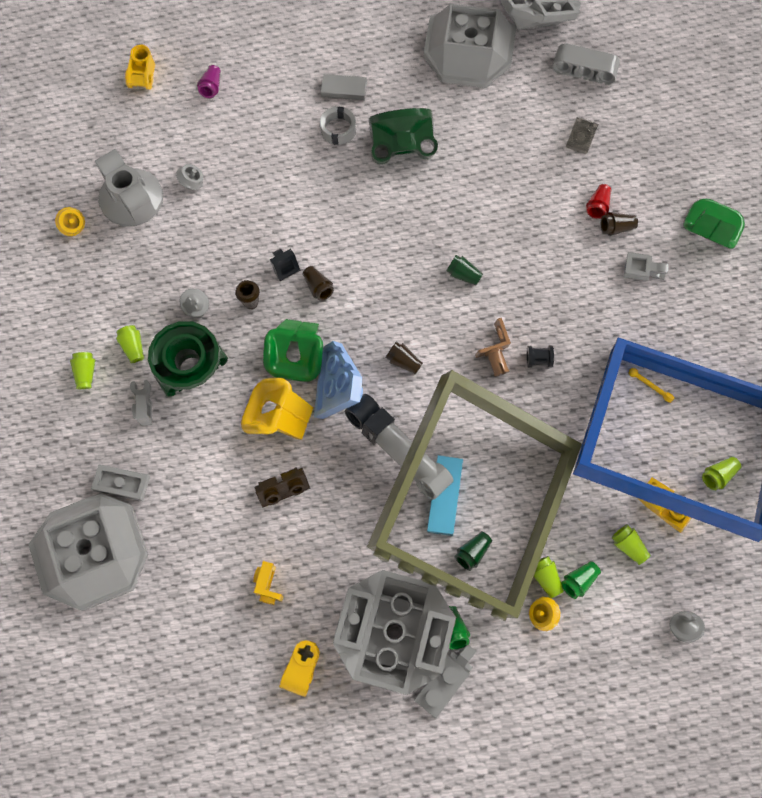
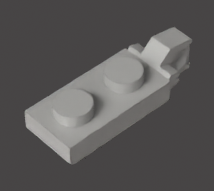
M467 645L459 655L453 651L446 658L442 675L428 682L414 701L436 719L469 676V672L473 667L468 662L476 650Z

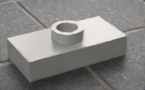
M99 464L91 489L95 492L143 501L150 476Z

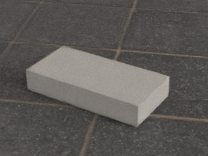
M323 74L321 97L365 100L367 77Z

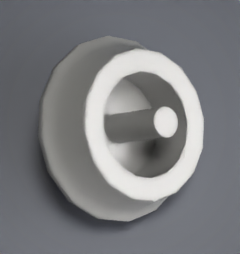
M186 164L178 168L176 177L184 187L191 190H198L202 187L203 173L198 167Z
M191 288L181 294L179 300L180 307L186 315L201 317L208 311L209 300L203 291Z
M689 611L676 613L669 623L673 635L685 643L699 640L705 632V625L701 617Z

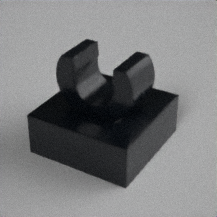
M281 248L272 252L274 257L270 259V262L279 281L301 271L291 248L285 252Z

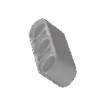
M565 43L561 44L557 49L553 70L556 73L562 72L564 75L577 78L583 77L585 80L602 84L605 82L606 85H611L616 80L620 59L614 54Z

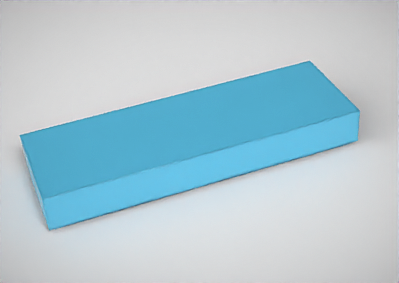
M438 455L437 463L443 465L451 473L453 483L435 500H431L427 532L453 536L463 459Z

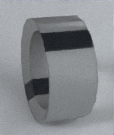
M342 106L327 109L320 118L323 138L333 145L349 143L356 134V118L353 112ZM335 119L346 120L351 125L349 130L342 134L330 133L326 126Z

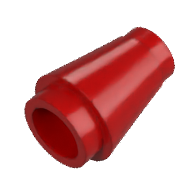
M600 184L586 204L587 213L590 217L601 219L603 215L609 213L611 187L609 185Z

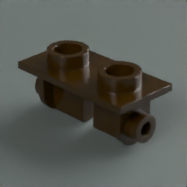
M295 467L280 474L282 481L279 483L275 476L258 482L259 485L254 488L262 508L275 505L283 499L299 495L311 489L303 468L297 469Z

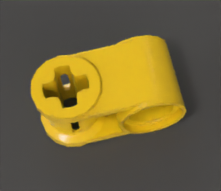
M136 45L131 49L128 68L125 73V81L128 88L139 86L145 87L148 90L152 89L155 62L146 45Z
M305 640L295 646L290 661L283 673L279 688L306 697L320 654L319 648L314 642ZM309 645L311 646L310 651L314 653V656L304 661L302 660L303 655L300 654V650L306 649Z

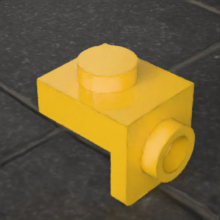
M263 561L262 566L257 567L254 574L253 582L256 583L253 593L260 596V602L275 605V601L282 602L284 598L279 593L269 591L276 566L273 563Z

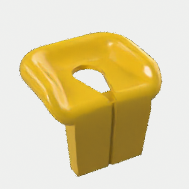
M283 378L263 379L252 390L241 419V428L247 434H272L278 431L295 439L302 440L314 407L294 393L291 384ZM271 401L277 404L274 410L262 414V408L266 402Z

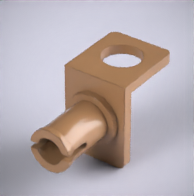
M498 318L494 323L501 343L478 350L475 354L476 358L482 356L489 358L494 377L510 372L502 351L508 348L511 342L502 318Z

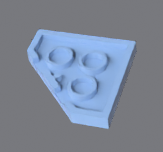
M332 341L323 347L322 366L317 383L315 418L325 419L359 403L362 398V376L342 343Z

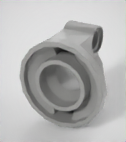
M116 149L95 160L105 179L99 191L98 203L104 216L112 223L123 227L138 226L148 222L159 212L163 204V190L155 176L148 171L127 166Z

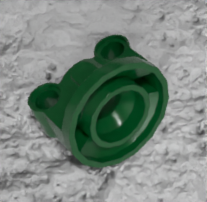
M409 108L378 113L368 119L373 142L371 157L377 164H386L390 160L391 155L417 153L422 159H430L438 149L437 140L434 138V123L431 109ZM423 142L431 143L433 146L431 153H425L421 150ZM379 147L385 148L388 152V155L383 159L375 155V151Z
M178 321L165 326L154 336L148 350V363L151 372L167 397L176 395V391L181 392L182 390H190L203 385L219 369V365L224 366L228 362V357L217 342L214 334L205 326L193 321ZM189 358L199 360L194 367L181 370V365L185 360Z

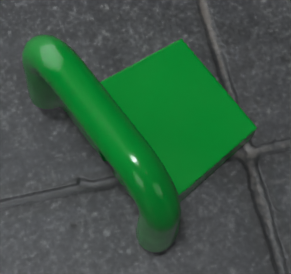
M704 198L692 204L683 222V227L699 236L733 249L736 247L744 230L745 220L737 210L714 200Z
M285 319L277 328L269 330L264 338L263 365L265 370L273 377L287 380L310 382L316 379L321 372L323 340L318 335L319 324ZM291 341L298 342L300 360L297 362L288 360L286 355Z

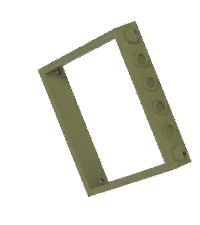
M450 370L440 377L367 548L373 550V555L378 557V559L389 562L390 559L398 563L397 568L410 574L416 572L422 575L421 580L430 585L437 586L438 583L444 586L447 594L457 598L463 596L469 599V605L482 610L484 607L491 610L490 615L499 618L502 621H506L507 618L518 619L582 443L454 370ZM451 392L561 454L506 603L387 543V539Z

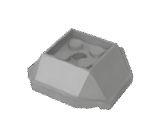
M500 0L517 29L551 27L565 21L575 20L580 13L581 5L579 0Z
M450 4L441 12L431 15L429 18L424 59L442 83L487 88L495 79L511 68L516 26L508 21L499 9Z
M102 493L50 512L28 544L43 595L80 611H85L133 591L148 557L133 507L128 503ZM87 543H91L90 552L83 555V547Z
M381 570L348 588L333 644L353 680L408 695L442 675L456 617L437 586L430 585L422 580ZM389 626H400L403 631L402 636L396 640L390 639L386 633Z

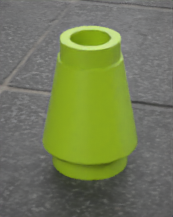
M134 325L118 329L116 331V340L130 363L144 360L140 331L136 330Z
M78 352L72 354L70 364L76 389L92 388L96 361L93 359L92 353Z
M735 457L725 459L705 468L702 480L711 490L723 489L742 468L741 463Z
M628 524L617 530L611 537L615 542L614 545L638 565L647 561L651 556L635 528H630Z
M549 556L541 558L533 577L548 594L549 598L556 597L562 594L564 590L555 561H551Z

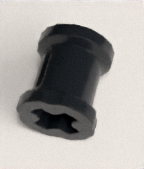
M549 345L548 348L527 346V367L548 365L549 368H553V345Z

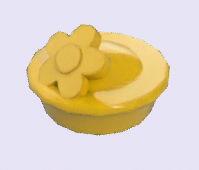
M66 207L57 213L55 224L62 234L76 236L84 229L85 218L76 208Z
M541 597L536 599L530 606L529 618L535 628L540 631H549L558 625L560 609L553 599Z

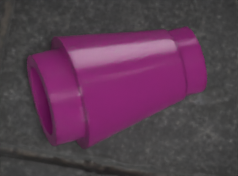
M209 65L197 83L198 92L204 98H213L219 92L221 70L218 66Z

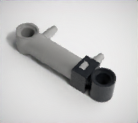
M363 394L359 403L345 409L347 419L353 426L362 429L361 434L373 445L377 443L402 467L412 441L394 424L395 419L383 407L380 409L378 403L370 395ZM424 453L414 480L426 497L435 500L453 483V477L443 465L434 463Z

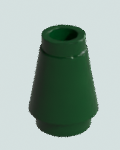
M455 255L446 270L451 274V277L475 286L483 275L465 257H459L458 255Z
M481 531L457 549L456 561L468 571L477 568L492 543L491 537Z

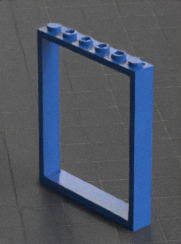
M618 337L608 358L573 475L760 542L762 540V484L755 519L752 522L591 463L621 360L762 409L761 386Z

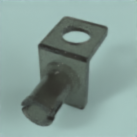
M577 117L566 147L587 154L599 123Z

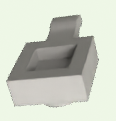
M628 252L623 277L648 281L649 277L652 276L653 278L664 280L665 274L668 273L669 264L652 262L651 255Z
M144 380V388L137 390V384L133 381L130 384V389L136 398V404L132 405L133 417L142 426L152 425L151 384L148 380Z

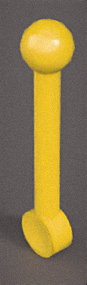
M636 368L629 369L628 373L631 377H636L662 395L665 401L671 403L674 400V396L671 393L663 391L643 377Z

